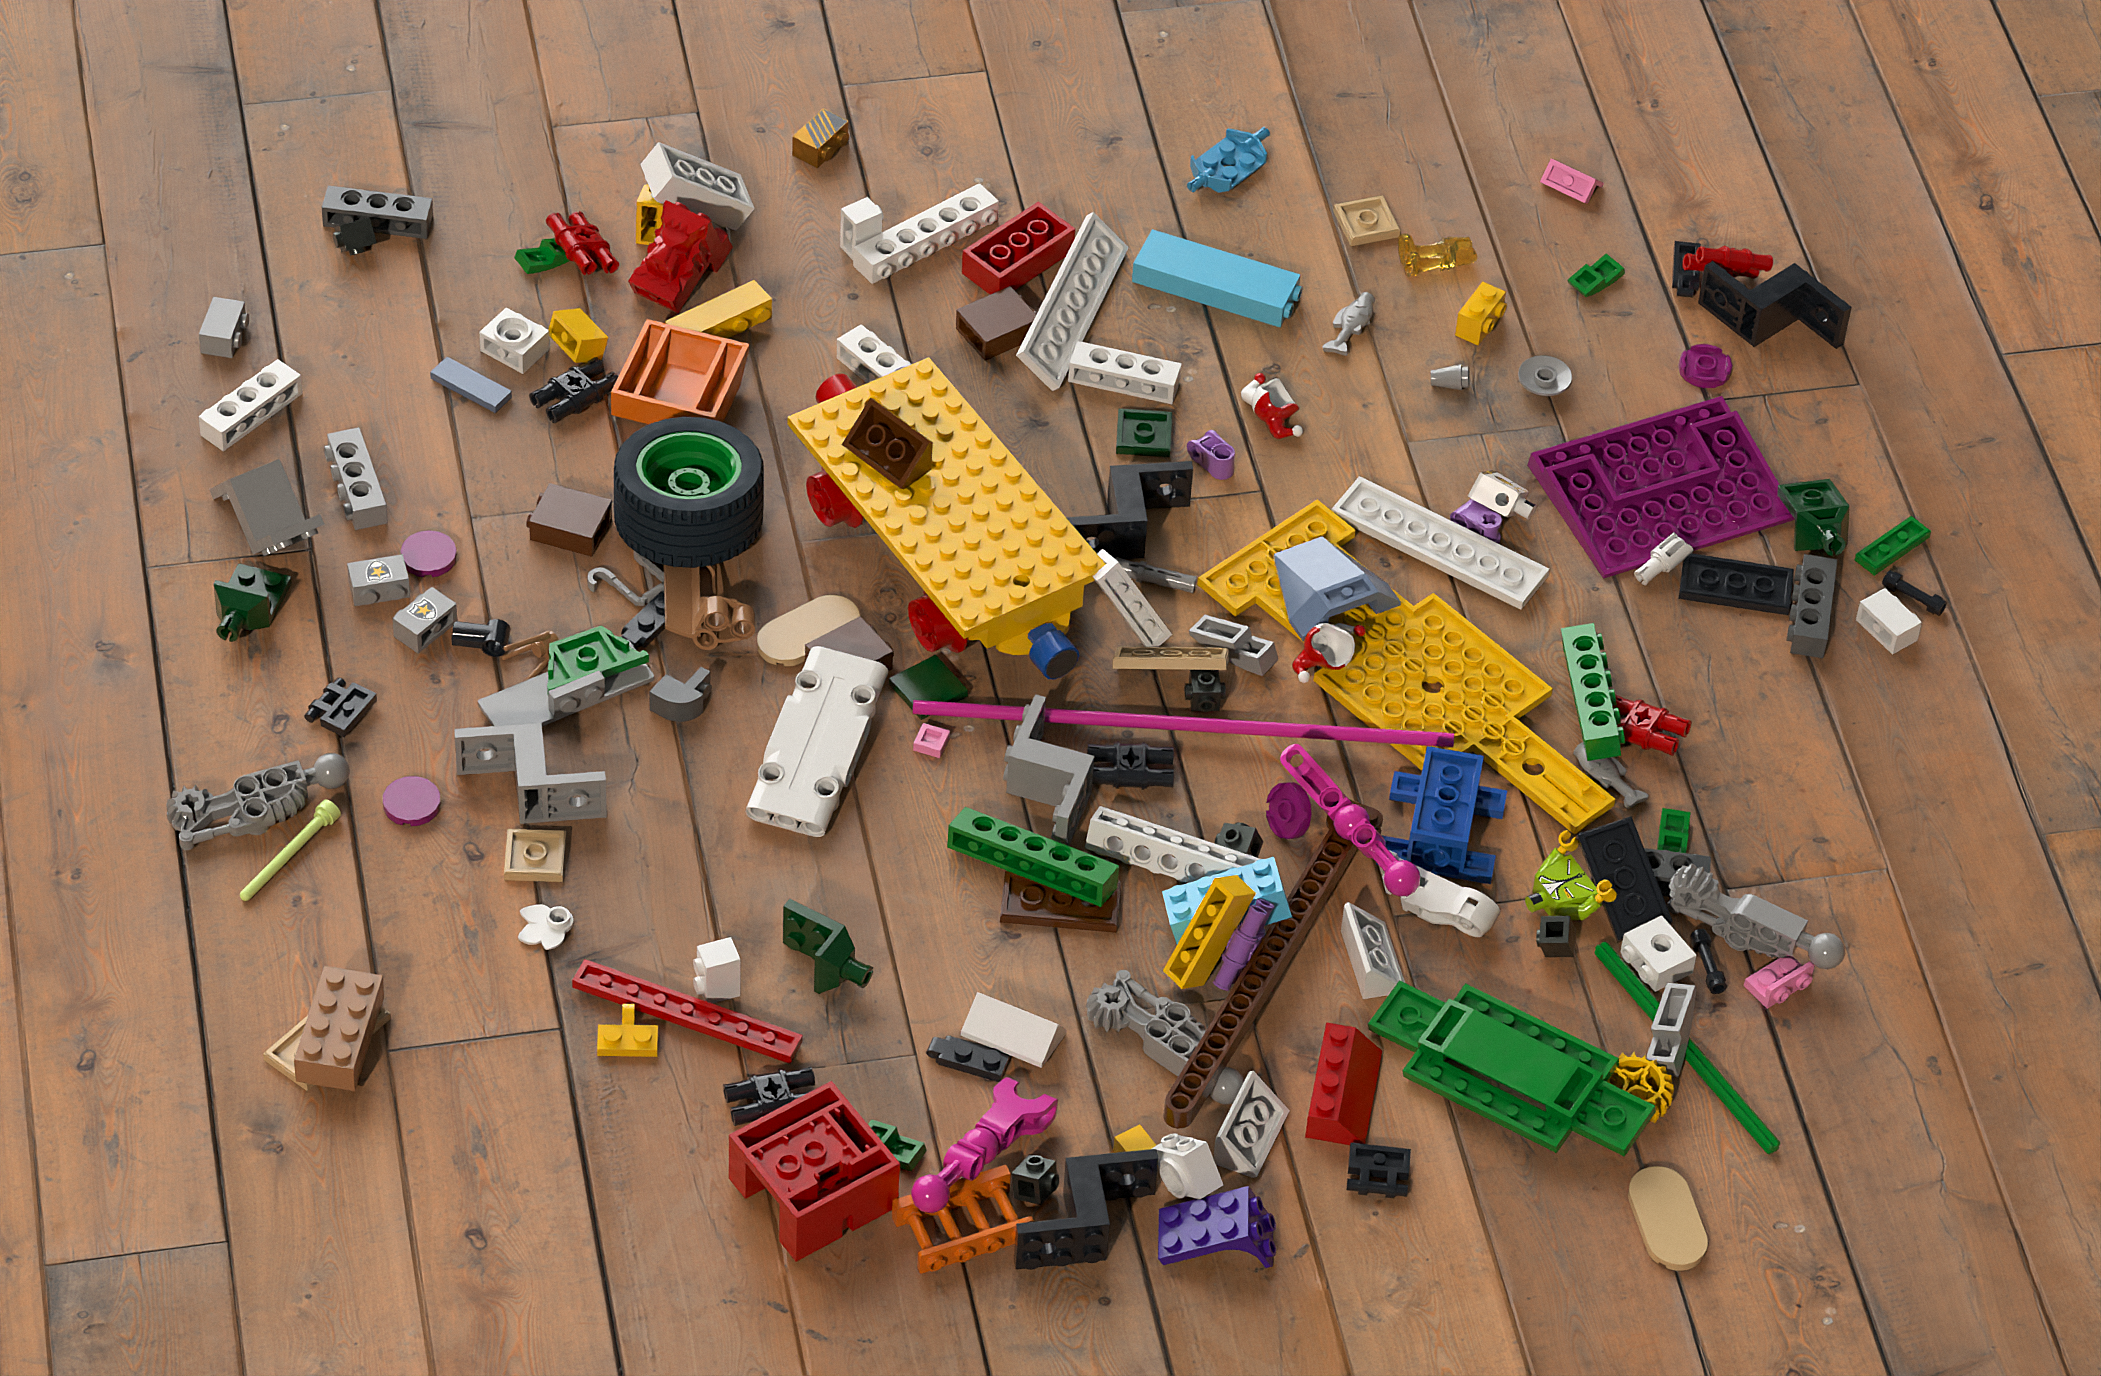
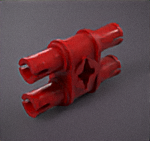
M576 211L569 216L568 222L571 226L566 224L559 212L556 214L554 212L546 218L547 226L555 235L556 244L562 247L568 260L576 263L583 275H586V272L587 275H590L596 270L597 264L594 260L598 261L606 274L608 272L611 274L618 269L619 262L610 252V244L599 234L598 227L590 224L581 211L579 213Z
M1700 246L1696 251V255L1685 254L1682 263L1684 270L1704 272L1705 265L1713 261L1734 278L1742 276L1755 279L1758 277L1760 270L1769 272L1772 269L1773 257L1771 255L1754 254L1746 248L1738 250L1722 246L1714 249Z
M1615 694L1617 705L1612 707L1618 708L1619 714L1626 717L1620 719L1621 724L1617 725V727H1623L1625 741L1641 746L1643 750H1650L1652 748L1674 756L1679 746V739L1660 732L1665 730L1686 738L1691 729V720L1670 714L1664 707L1658 708L1646 704L1641 699L1632 701Z

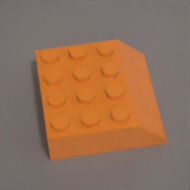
M647 319L611 391V415L646 424L678 417H701L723 422L741 385L749 344Z

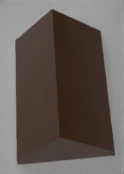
M870 398L842 445L900 489L904 490L932 470L933 442L875 399Z

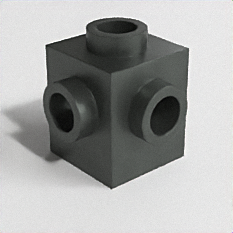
M1190 670L1189 683H1185L1184 687L1185 700H1190L1191 711H1219L1220 701L1226 697L1225 682H1220L1219 670Z
M1240 822L1235 824L1224 823L1221 832L1216 835L1215 844L1258 858L1263 840L1254 827Z
M1028 1155L1012 1172L1014 1199L1041 1205L1058 1188L1059 1175L1057 1174L1056 1161L1039 1155Z

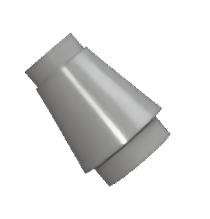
M1458 364L1431 370V386L1456 390L1469 388V366Z

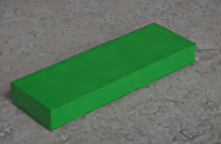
M1910 516L1857 552L1854 561L1875 576L1930 538L1931 530Z

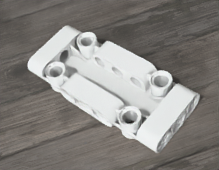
M816 646L811 648L802 671L796 676L794 692L792 696H787L767 744L763 764L758 770V780L745 810L749 818L757 822L813 837L824 836L833 811L839 806V796L842 788L848 786L869 734L871 718L876 713V702L888 675V669L885 665L877 661Z

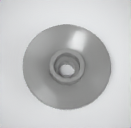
M1534 356L1521 364L1518 378L1522 386L1528 391L1541 396H1554L1563 393L1569 388L1572 373L1563 361L1555 357Z

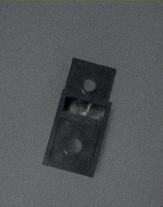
M1711 261L1705 265L1698 304L1753 347H1756L1795 321L1800 320L1837 349L1844 345L1852 308L1846 301L1839 298L1796 263L1749 290L1744 284L1727 273L1725 269Z
M1192 461L1110 466L1107 498L1109 515L1066 518L1085 540L1089 537H1095V539L1086 540V542L1097 554L1103 549L1114 559L1116 557L1121 559L1144 558L1148 522L1146 509L1190 507L1193 479ZM1162 484H1169L1166 487H1160Z
M1157 1149L1066 1158L1063 1197L1067 1218L1017 1223L1014 1249L1015 1269L1033 1270L1038 1267H1062L1069 1264L1096 1263L1107 1260L1110 1222L1105 1200L1112 1201L1118 1198H1142L1147 1195H1155L1158 1168Z

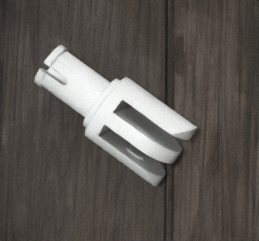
M1673 532L1651 551V559L1636 570L1634 575L1639 582L1642 581V585H1647L1661 571L1670 572L1688 557L1694 549Z

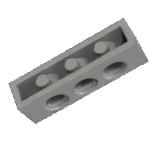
M360 428L327 434L328 445L324 446L325 458L327 462L332 461L333 465H330L333 481L339 482L337 484V491L340 501L345 500L346 503L343 505L346 519L352 520L355 530L387 524L386 502Z

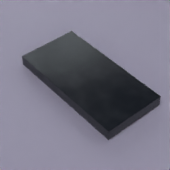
M1691 553L1682 563L1678 599L1788 615L1794 569Z
M1632 816L1577 834L1576 838L1595 886L1597 887L1598 883L1602 880H1609L1612 884L1611 888L1617 893L1614 901H1602L1617 943L1623 941L1625 933L1661 915L1672 925V918Z

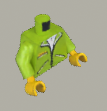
M1568 830L1560 833L1558 838L1561 844L1560 847L1552 850L1535 874L1533 894L1525 897V903L1528 910L1532 913L1544 909L1549 916H1570L1571 920L1582 921L1602 906V901H1614L1617 893L1611 888L1612 884L1609 880L1600 881L1596 887L1571 854L1565 855L1567 851H1575L1579 846L1576 837L1566 844V841L1571 836Z

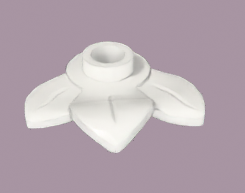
M543 904L525 907L520 910V914L529 924L519 933L518 940L528 945H536L542 942L545 950L556 948L564 941L565 933L572 928L573 916L566 908L561 906L551 909Z

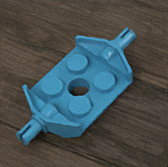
M1262 127L1255 134H1251L1249 132L1226 129V137L1196 160L1194 155L1191 156L1190 167L1195 179L1187 183L1189 191L1195 192L1201 186L1209 187L1218 193L1230 191L1254 173L1267 161V152L1261 141L1270 136L1269 130Z

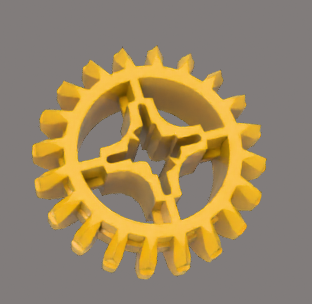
M1622 1052L1619 1056V1066L1607 1082L1655 1105L1656 1112L1650 1119L1653 1123H1656L1659 1117H1664L1667 1109L1672 1104L1674 1085L1672 1084V1075L1667 1074L1666 1066L1658 1067L1657 1059L1649 1061L1646 1054L1640 1058L1633 1052L1630 1057H1627Z

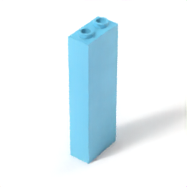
M1153 229L1133 263L1132 282L1280 328L1285 318L1289 319L1294 308L1293 303L1300 300L1303 287L1299 286L1300 274Z

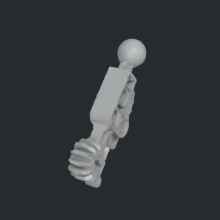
M326 753L320 756L315 762L314 767L302 770L300 762L297 760L243 775L235 780L232 790L218 796H213L207 789L199 791L197 785L189 790L183 786L182 792L173 791L172 798L167 799V819L169 823H172L175 831H181L179 841L180 847L183 850H191L196 843L211 840L216 836L227 833L235 837L245 834L261 835L270 826L275 825L276 821L284 822L287 816L293 817L297 814V810H301L304 807V799L308 797L307 786L318 783L324 788L336 789L344 785L350 773L349 764L343 756L336 753ZM232 815L228 821L229 824L213 829H204L213 820Z
M1694 864L1689 866L1683 865L1670 880L1668 887L1671 889L1669 894L1671 899L1667 904L1668 911L1672 914L1680 912L1695 920H1700L1713 926V932L1724 938L1725 942L1735 950H1755L1759 955L1764 953L1771 958L1775 956L1783 958L1787 955L1792 956L1796 948L1800 947L1808 951L1811 963L1818 968L1826 970L1836 968L1844 959L1845 946L1842 940L1835 934L1822 933L1813 936L1806 933L1808 920L1755 895L1745 894L1742 898H1731L1720 893L1718 889L1719 882L1712 878L1713 873L1704 871V867L1699 869ZM1702 910H1706V911H1708V912H1710V913H1712V914H1714V915H1716V916H1719V917H1718V919H1716V918H1714V917H1712V916H1710V915H1708V914L1702 912Z
M1120 970L1116 973L1113 985L1104 983L1101 988L1094 987L1087 999L1088 1020L1094 1021L1095 1028L1103 1026L1107 1033L1110 1028H1114L1119 1032L1120 1029L1129 1027L1143 1039L1144 1053L1176 1076H1179L1206 1032L1205 1026L1197 1022L1196 1018L1190 1015V1010L1185 1004L1173 1002L1166 997L1156 998L1147 992L1146 988L1132 980L1131 974L1127 970ZM1131 993L1154 1006L1155 1015H1151L1136 1005ZM1225 1067L1209 1095L1217 1103L1233 1104L1244 1083L1243 1076L1236 1069Z

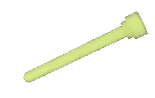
M326 799L323 800L315 808L313 820L241 891L240 898L243 901L250 900L322 826L332 825L341 816L339 808L333 802Z

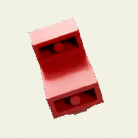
M665 200L661 215L662 225L659 229L655 230L656 238L653 243H649L647 248L648 255L642 260L641 265L635 268L628 282L634 293L679 313L705 270L709 269L717 273L733 246L728 238L729 235L718 227L714 228L711 218L701 212L695 214L680 202L674 204Z

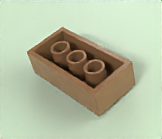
M324 966L294 1058L296 1082L350 1091L356 1090L384 1000L383 975Z

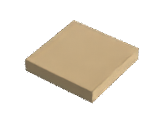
M1383 195L1334 205L1333 212L1350 246L1400 237L1401 230Z
M508 829L504 880L563 882L566 830Z

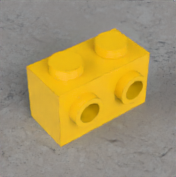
M1482 281L1458 312L1455 336L1479 346L1506 311L1507 304L1504 303L1506 291Z
M576 308L553 311L548 330L549 336L575 363H586L594 357L602 360L608 336L583 310Z

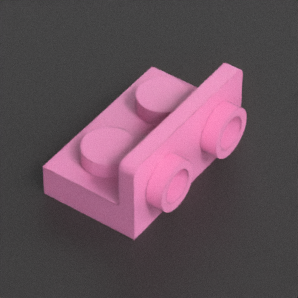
M1787 955L1747 977L1744 987L1768 1009L1776 1003H1783L1789 995L1797 990L1807 988L1812 982L1815 965L1809 961L1802 966L1793 956Z

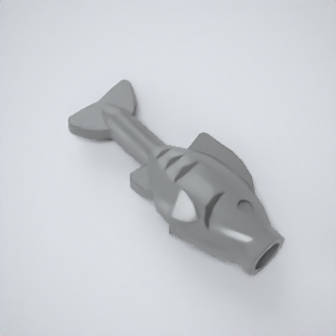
M1363 292L1349 306L1338 312L1333 321L1334 328H1342L1336 340L1322 346L1324 352L1348 355L1346 342L1352 334L1360 335L1362 328L1370 324L1373 304L1375 302L1373 295Z
M1580 743L1575 748L1573 754L1578 758L1587 776L1599 781L1606 789L1609 786H1613L1625 797L1624 805L1627 809L1648 799L1649 795L1647 793L1633 790L1620 778V776L1626 774L1627 770L1615 758L1610 757L1587 761L1584 743Z

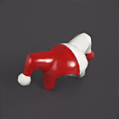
M1263 373L1255 374L1254 380L1241 391L1242 400L1252 405L1254 413L1260 420L1266 423L1274 438L1282 439L1292 435L1296 437L1301 436L1303 433L1301 426L1296 425L1293 428H1286L1284 425L1285 420L1300 408L1294 403L1280 379L1275 378L1263 384L1266 380Z
M1321 623L1311 628L1304 639V649L1292 663L1293 671L1298 675L1299 681L1302 683L1308 682L1310 674L1306 671L1314 666L1330 670L1344 668L1351 661L1354 654L1355 643L1351 635L1364 636L1366 628L1363 625L1350 626L1343 623L1335 625Z

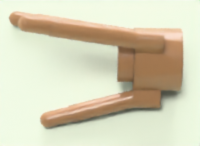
M547 630L539 635L504 646V651L515 650L502 655L501 659L507 660L531 649L536 657H544L545 659L524 681L536 677L548 665L549 643L558 641L559 638L553 631Z

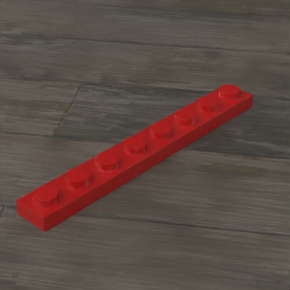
M584 959L572 979V988L620 1005L635 1004V1010L789 1064H791L802 1044L803 1035L586 959Z

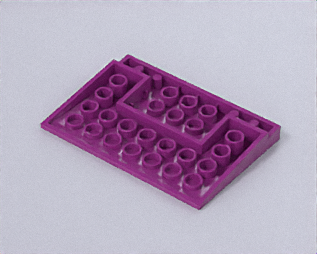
M1723 396L1532 452L1527 464L1603 579L1643 566L1651 559V551L1673 532L1687 544L1691 545L1694 549L1693 551L1795 520L1777 495L1778 485L1780 484L1737 410L1731 412Z

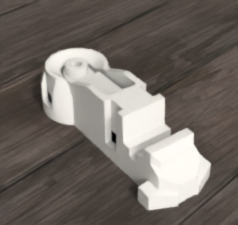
M1390 851L1397 860H1403L1398 857L1397 853ZM1417 866L1421 876L1420 886L1411 895L1400 897L1404 911L1417 914V917L1432 924L1452 925L1473 937H1482L1491 929L1500 914L1498 905L1492 899L1475 889L1461 887ZM1380 867V871H1381V874H1382V879H1383V884H1384L1385 891H1386V893H1388V894L1391 895L1392 893H1390V892L1387 890V888H1386V886H1385V883H1384V873H1385V872H1384V871L1382 870V868ZM1468 899H1474L1478 901V904L1474 906Z

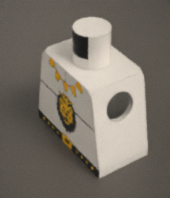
M1494 470L1480 472L1468 494V497L1506 517L1519 514L1526 519H1530L1536 509L1535 504L1525 499L1528 494L1526 489Z

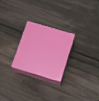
M923 723L913 743V751L940 758L950 738V731Z

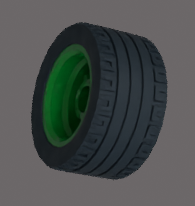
M701 417L670 418L648 424L639 429L620 446L614 460V522L623 541L640 556L672 567L696 568L712 566L730 560L744 552L757 538L763 524V459L753 441L737 428L720 421Z

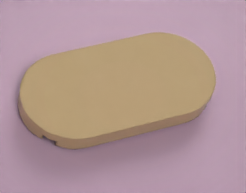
M825 595L818 597L766 623L758 632V652L765 661L777 665V663H784V666L798 665L805 661V644L860 617L859 610L852 601L842 596Z
M1647 1167L1637 1172L1631 1179L1628 1199L1649 1256L1656 1263L1659 1264L1660 1262L1666 1265V1268L1675 1271L1689 1270L1696 1267L1705 1256L1708 1239L1687 1182L1679 1173L1666 1167Z

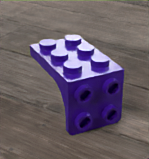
M1249 1186L1160 1208L1158 1260L1162 1265H1167L1218 1251L1240 1250L1257 1257L1265 1268L1273 1267V1256L1276 1255V1247L1273 1241V1231L1276 1230L1275 1218L1272 1213L1267 1212L1259 1196L1256 1197Z

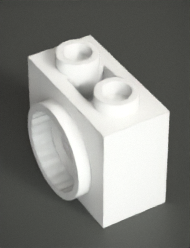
M505 308L480 331V351L522 374L549 350V330L508 308Z
M1662 915L1625 933L1623 936L1620 951L1623 959L1635 968L1644 983H1648L1655 992L1666 987L1667 983H1674L1693 973L1696 954Z
M1174 1133L1163 1137L1161 1143L1152 1148L1157 1149L1160 1176L1168 1191L1177 1198L1188 1196L1201 1199L1223 1186L1207 1142Z

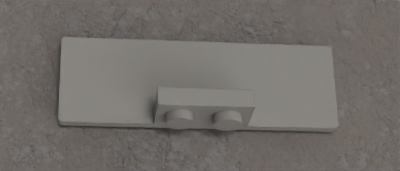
M629 641V646H630L631 648L635 649L634 646H633V645L631 644V642ZM647 664L606 678L603 677L600 671H597L550 690L547 695L548 672L479 699L478 706L492 726L541 723L544 726L654 681V674Z

